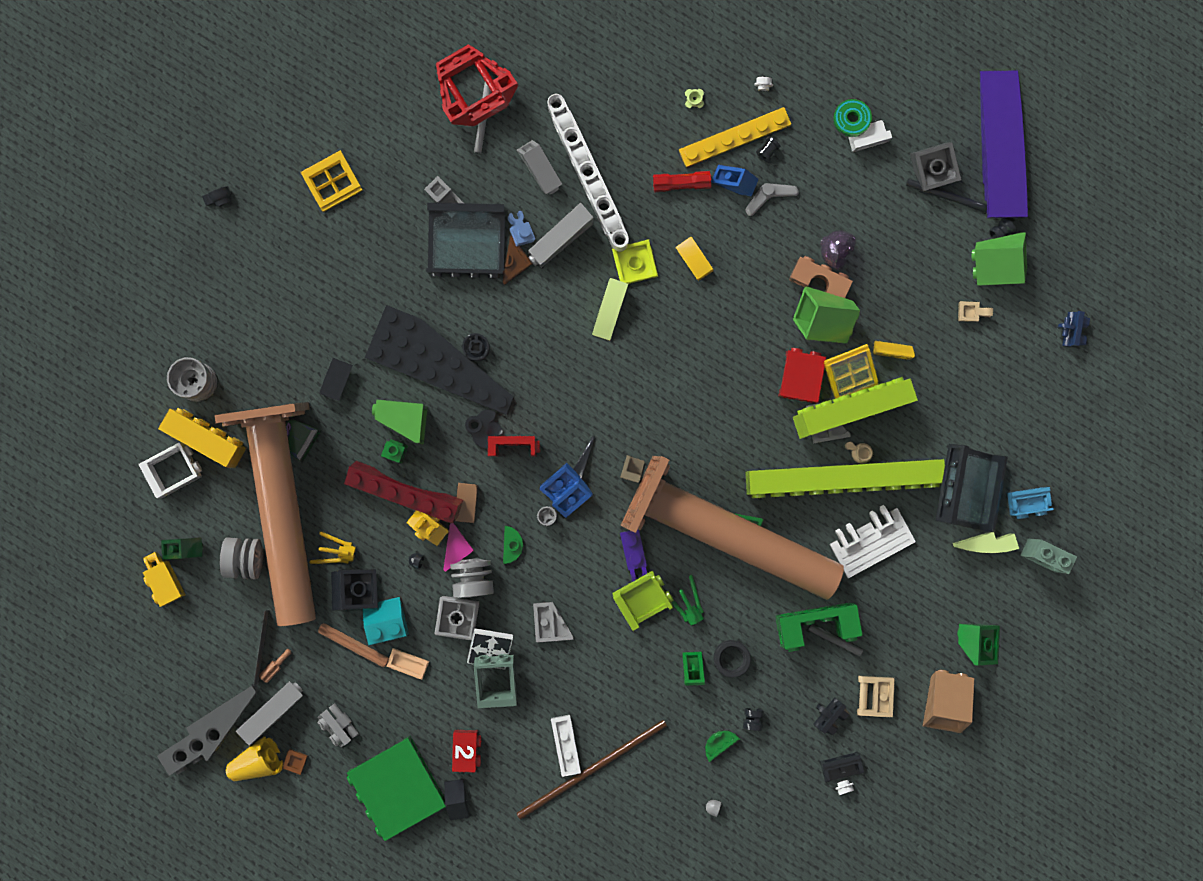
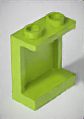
M653 571L613 593V598L632 631L639 628V623L667 607L669 610L673 608L671 603L674 601L669 591H664L662 586L665 584L660 575L656 576Z

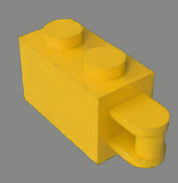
M157 551L143 558L148 570L143 572L145 576L143 579L145 584L151 588L153 600L157 605L159 604L160 607L166 606L186 595L169 561L163 562ZM156 560L158 565L153 566L152 562Z

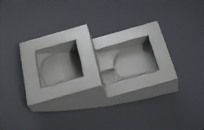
M438 176L424 189L436 203H463ZM457 212L446 213L452 218Z

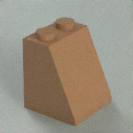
M946 670L935 671L930 680L923 726L957 733L965 730L972 723L974 678L968 677L967 674L963 673L950 674Z

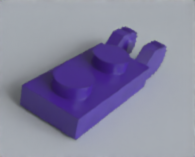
M638 529L636 533L631 530L620 533L632 582L637 580L634 569L641 568L642 576L647 574V564Z

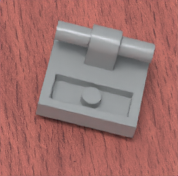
M334 703L329 709L337 719L335 720L326 709L317 717L319 719L317 723L323 731L327 730L330 733L329 739L335 746L343 747L351 741L343 731V728L346 729L352 738L358 732L351 724L352 721L346 713H342Z

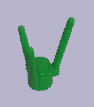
M690 575L689 579L696 606H691L682 589L679 592L687 606L685 612L675 601L671 603L682 615L685 622L688 621L690 625H694L704 619L702 616L704 611L700 605L693 576Z

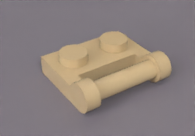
M858 676L860 699L857 715L893 717L894 678ZM868 683H873L872 709H867Z

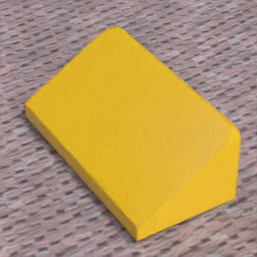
M881 341L874 342V355L907 360L915 356L912 346Z

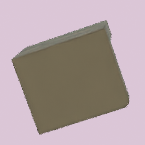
M627 455L620 478L639 483L645 462Z

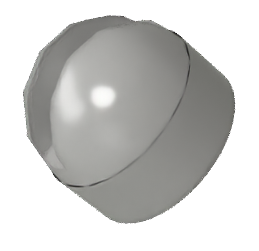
M717 800L708 801L706 811L710 815L717 817L721 802Z

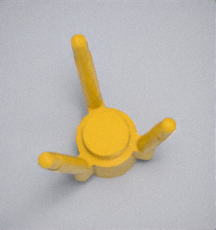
M324 532L319 533L321 536L344 546H340L339 550L319 547V551L338 554L339 558L310 560V564H348V561L353 562L356 547L351 546V542H345Z

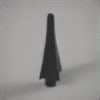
M591 437L584 453L573 468L581 478H583L595 437Z

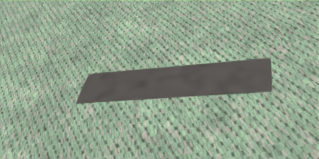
M269 610L264 611L253 686L258 685Z

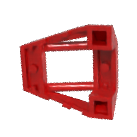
M469 44L436 63L441 88L440 94L443 102L442 108L451 124L476 126L500 112L509 105L518 87V83L509 70L501 68L497 62L489 60L483 53ZM475 64L492 93L468 107L451 77ZM485 66L495 73L498 78L493 80ZM448 89L450 90L451 94L456 100V102L453 104L451 102Z

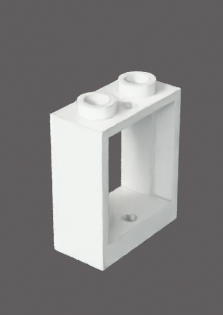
M179 442L138 464L156 498H163L202 477L200 473L202 471L201 466L197 461L194 462L191 456L193 455L192 449L184 443ZM181 451L193 475L165 489L153 465Z

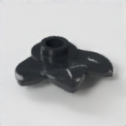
M483 410L477 416L469 417L465 422V428L468 433L472 434L474 443L483 448H488V436H499L503 433L500 425L493 421L496 412L492 410ZM473 422L478 423L477 429L471 427Z

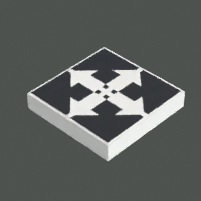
M474 629L467 663L474 664L475 657L481 655H488L489 657L500 654L509 655L513 635Z

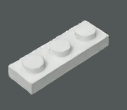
M570 715L551 718L562 777L581 773Z

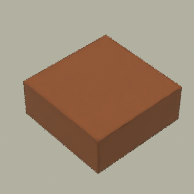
M289 749L282 768L301 775L308 755Z

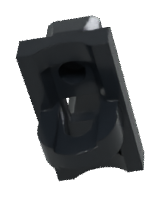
M834 697L826 708L821 704L816 706V709L822 714L813 725L824 734L834 735L838 730V727L834 724L837 718L844 721L850 714L846 710V706Z

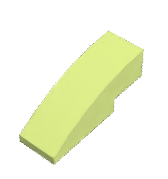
M612 278L609 279L592 335L610 341L627 291V283Z
M987 532L953 543V546L956 548L980 553H1000L1019 549L1015 534H1007L995 538L994 532Z

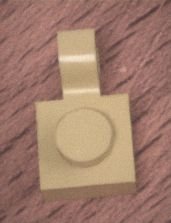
M960 301L958 321L978 322L979 317L993 316V308H979L980 302Z

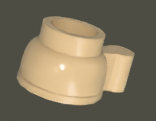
M852 442L845 444V448L852 451V457L857 463L866 464L872 459L873 450L868 444L859 443L854 445Z

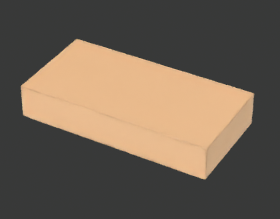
M393 648L386 667L423 680L429 661Z

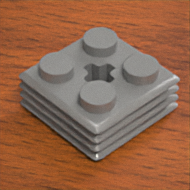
M447 596L440 597L435 635L472 640L476 627L479 601ZM456 613H459V616L462 617V620H459L458 623H455V619H452V616H455Z

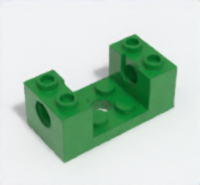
M851 602L775 615L780 646L788 650V652L798 651L801 646H804L801 624H814L815 620L818 619L823 622L834 620L837 636H841L846 642L858 640L857 637L862 636L858 608L856 604Z

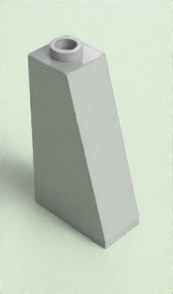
M579 203L528 250L531 255L528 258L534 266L539 265L542 268L593 225V216L582 203Z
M289 681L237 729L236 733L249 747L253 745L303 697L301 687L296 682L292 685Z

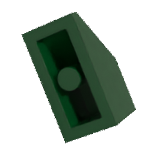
M201 537L161 540L162 559L203 557L204 547Z

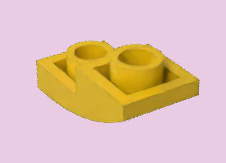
M692 237L676 247L698 281L714 271Z

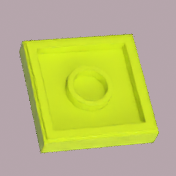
M649 239L628 244L627 248L621 252L612 248L621 282L631 284L658 277Z

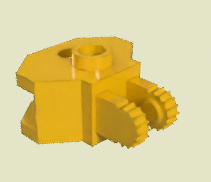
M415 511L407 521L416 531L415 535L422 541L427 539L436 546L440 544L441 540L449 532L439 522L440 519L419 511Z

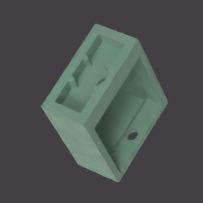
M1028 539L1020 555L1055 573L1070 574L1077 556L1040 539Z
M500 654L490 657L488 655L475 657L474 675L478 708L517 706L514 655ZM509 667L511 690L483 692L482 668Z

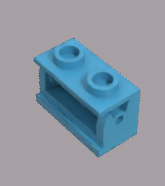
M1050 487L1007 493L1010 516H1016L1017 519L1027 518L1030 513H1035L1036 516L1047 515V511L1053 510V508H1049V506H1052Z

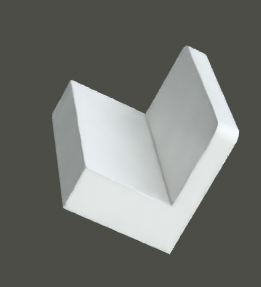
M880 120L870 123L869 128L864 134L848 138L852 151L856 152L889 142L892 139L890 130L886 131L883 121Z

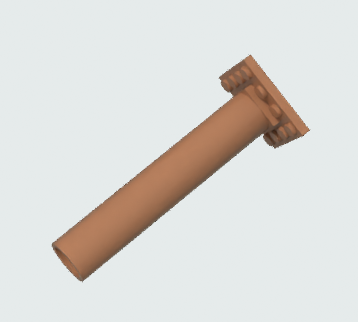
M309 402L215 415L216 423L222 422L223 426L241 424L247 430L277 626L296 625L316 619L285 421L289 420L288 417L305 414V410H310Z
M652 456L621 526L636 533L637 529L641 530L645 522L643 516L645 515L821 598L828 600L833 596L843 575L844 566L667 483L661 477L663 475L666 476L670 468L668 464L669 459L662 456Z

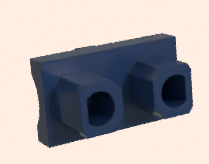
M1068 312L1064 324H1058V329L1063 330L1062 346L1072 347L1086 344L1087 337L1081 334L1082 328L1089 326L1090 318L1084 316L1085 312Z

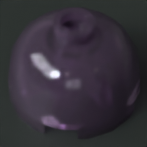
M836 230L828 236H824L820 243L821 257L824 262L832 268L841 269L848 261L845 257L848 255L849 250L852 252L854 250L856 237L843 230Z

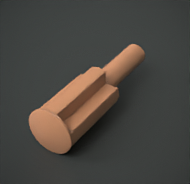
M287 649L276 662L272 661L259 675L261 680L268 683L281 669L280 665L291 654L290 649Z

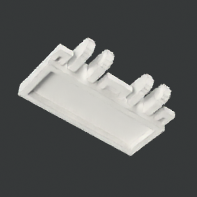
M884 505L880 506V511L887 521L884 525L881 524L874 511L869 512L876 529H874L870 522L856 530L858 535L850 523L847 524L846 529L853 539L849 544L840 529L836 530V534L843 547H840L837 540L831 543L830 546L838 562L844 566V573L847 578L916 542L898 508L890 511L889 514Z

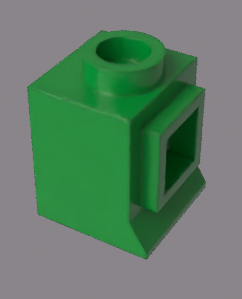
M390 439V441H386L381 456L402 463L408 446Z

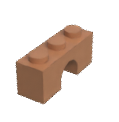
M806 256L798 259L789 278L790 281L807 287L812 278H821L826 283V293L843 298L846 297L853 282L849 279L848 275L832 272V268L829 266L817 265L813 259Z

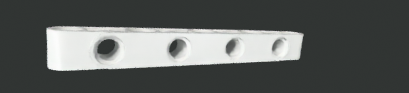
M553 94L548 98L547 102L553 124L612 248L619 252L624 251L628 246L629 238L621 217L564 98L559 94ZM554 102L561 104L559 108H553L551 105ZM569 136H575L577 140L575 142H569L567 138ZM589 169L593 172V174L591 176H585L583 172ZM605 203L609 208L603 211L599 208V205ZM621 237L625 240V243L618 245L615 243V239Z

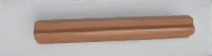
M325 623L321 624L318 630L320 634L381 667H385L389 660L385 655Z

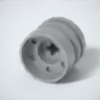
M184 357L176 360L170 366L167 372V383L174 394L193 402H201L208 399L214 393L217 387V377L215 371L210 366L194 358ZM198 379V382L192 383V380Z
M225 538L220 553V572L222 577L238 578L241 571L243 579H248L249 576L251 579H258L263 565L262 541L260 539H253V541L245 539L242 546L240 538Z
M477 558L461 560L455 564H450L451 569H460V573L451 574V577L461 579V582L452 585L453 597L493 594V580L484 579V575L492 573V570H483V566L491 565V560Z

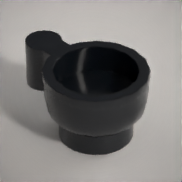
M225 186L203 195L202 198L206 206L215 203L219 207L231 202V193L229 187Z

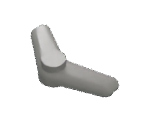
M763 184L746 207V213L748 216H753L769 198L797 196L799 190L796 186Z

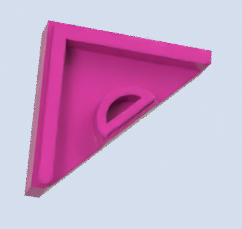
M450 523L443 569L445 572L451 568L450 564L461 561L474 551L454 523Z

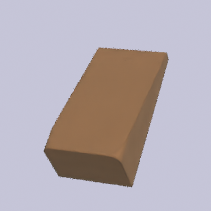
M458 483L457 498L462 499L463 503L459 516L455 521L474 523L478 485Z

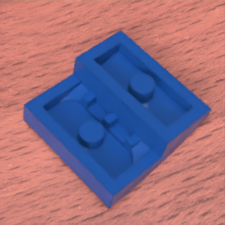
M567 463L540 486V490L553 501L552 506L565 518L592 496V492L586 483Z

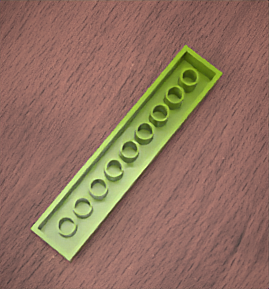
M944 459L747 471L745 472L747 495H752V498H765V494L771 493V497H783L785 492H790V496L804 495V491H809V495L824 494L823 490H828V494L843 493V489H847V493L863 492L862 488H866V491H882L884 486L886 490H899L901 485H905V489L921 488V484H924V488L940 487V483L943 480L945 462Z

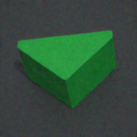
M683 652V678L685 686L705 685L702 652Z

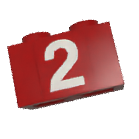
M454 730L452 772H476L477 767H480L481 755H477V748L481 747V735H478V730Z

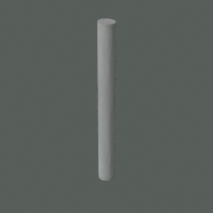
M486 82L484 84L482 98L491 94V90L489 89ZM486 120L478 124L474 153L481 154Z

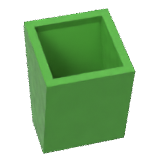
M1018 233L976 243L975 249H972V261H976V267H973V278L977 279V285L1025 283L1027 274L1026 233Z
M805 287L793 321L807 340L848 343L849 337L853 333L855 322L859 318L860 310L852 300Z
M376 400V404H373L372 415L375 416V420L415 443L424 444L427 417L426 405Z

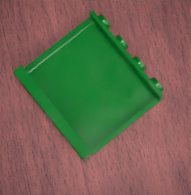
M411 736L404 738L401 742L357 767L351 768L347 772V780L351 786L355 787L357 799L361 804L364 803L367 809L365 810L367 817L370 821L373 820L376 825L375 831L380 838L382 837L384 841L446 807L445 797Z

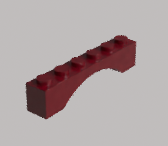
M355 461L349 466L344 483L452 524L458 518L463 503L462 499L446 493L427 491L396 481L381 473L375 467L359 461Z

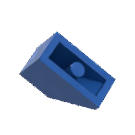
M718 165L711 183L741 195L752 196L759 179L746 169Z

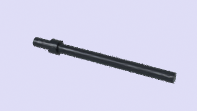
M909 178L906 182V186L920 190V193L926 195L929 193L987 213V205L939 188L923 191L918 181ZM1007 218L1013 222L1015 220V218Z

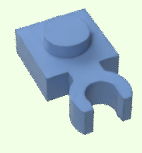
M518 211V219H515L513 214L510 213L508 221L513 225L510 228V232L516 247L534 242L535 237L529 222L523 223L524 215L522 211Z

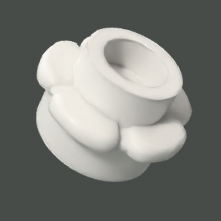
M757 77L754 85L758 86V90L769 91V87L773 86L772 78Z
M849 780L837 783L838 787L835 788L838 790L839 795L854 791L852 786L854 783H849Z

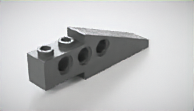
M250 686L188 726L186 730L190 735L157 755L168 775L170 776L174 772L176 775L187 769L185 765L190 762L194 765L202 760L203 757L206 761L212 758L259 692L258 686ZM213 730H217L219 732V739L213 736ZM197 740L203 743V749H199L196 746ZM180 751L186 753V760L180 757Z

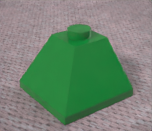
M959 624L957 632L958 644L974 665L998 664L1000 626Z

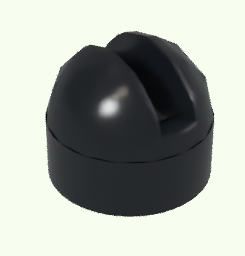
M414 553L409 557L408 562L411 567L419 570L422 564H419L420 560L424 561L425 556Z

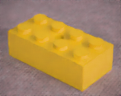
M169 409L158 428L159 430L225 467L236 468L246 450L242 446L244 442L235 437H226L227 433L219 428H210V423L201 418H192L194 414L185 409Z

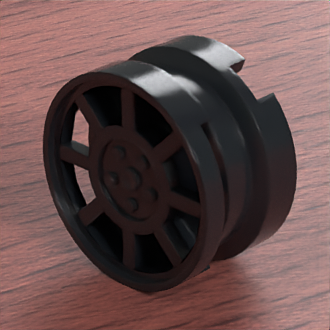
M473 333L464 339L462 350L468 359L481 361L488 356L490 345L483 335Z

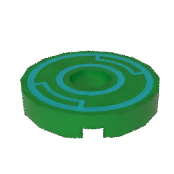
M848 99L838 105L833 121L837 131L840 133L842 132L848 137H858L869 128L872 114L869 107L863 101ZM853 114L858 120L850 122L847 116Z

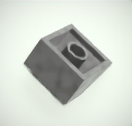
M952 142L910 153L914 172L923 191L961 180Z

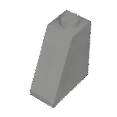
M531 140L517 149L518 154L541 190L545 194L556 192L562 183L540 145Z

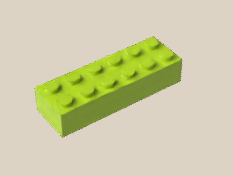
M903 377L886 382V384L882 383L850 395L833 399V403L832 400L815 405L816 409H814V406L799 410L797 411L798 415L793 416V420L801 439L918 401L911 378L904 380Z

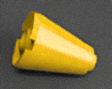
M260 738L227 764V777L232 781H241L280 773L283 761H279L276 754L280 753L277 744L271 738Z

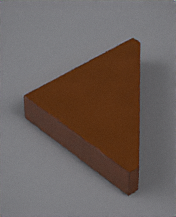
M512 236L509 237L503 278L504 285L533 265L521 247H516Z

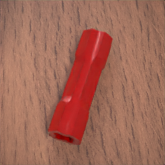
M710 171L694 172L693 174L653 175L654 192L689 188L711 189Z

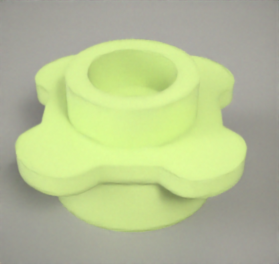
M688 89L685 92L687 97L685 105L687 108H702L704 106L702 101L703 90Z

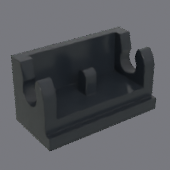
M332 358L319 394L339 401L353 365Z
M858 752L820 761L825 783L864 773L861 756Z

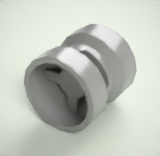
M546 506L538 511L537 518L542 525L548 526L556 521L557 514L552 507Z

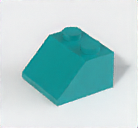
M400 597L377 602L378 608L363 609L364 629L368 645L404 637L409 634Z

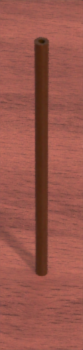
M661 720L581 771V773L517 812V816L521 820L667 727L665 721Z

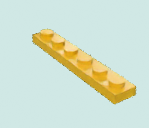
M783 107L679 149V153L687 168L791 126V122Z

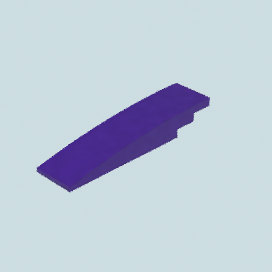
M980 71L982 173L985 201H987V219L1028 217L1026 163L1018 71Z

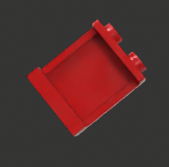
M791 348V351L788 350L785 355L786 361L778 397L818 403L826 357L821 356L822 353L810 351V354L802 353V349Z
M488 436V456L498 457V446L531 445V456L536 457V453H540V441L536 440L535 436Z

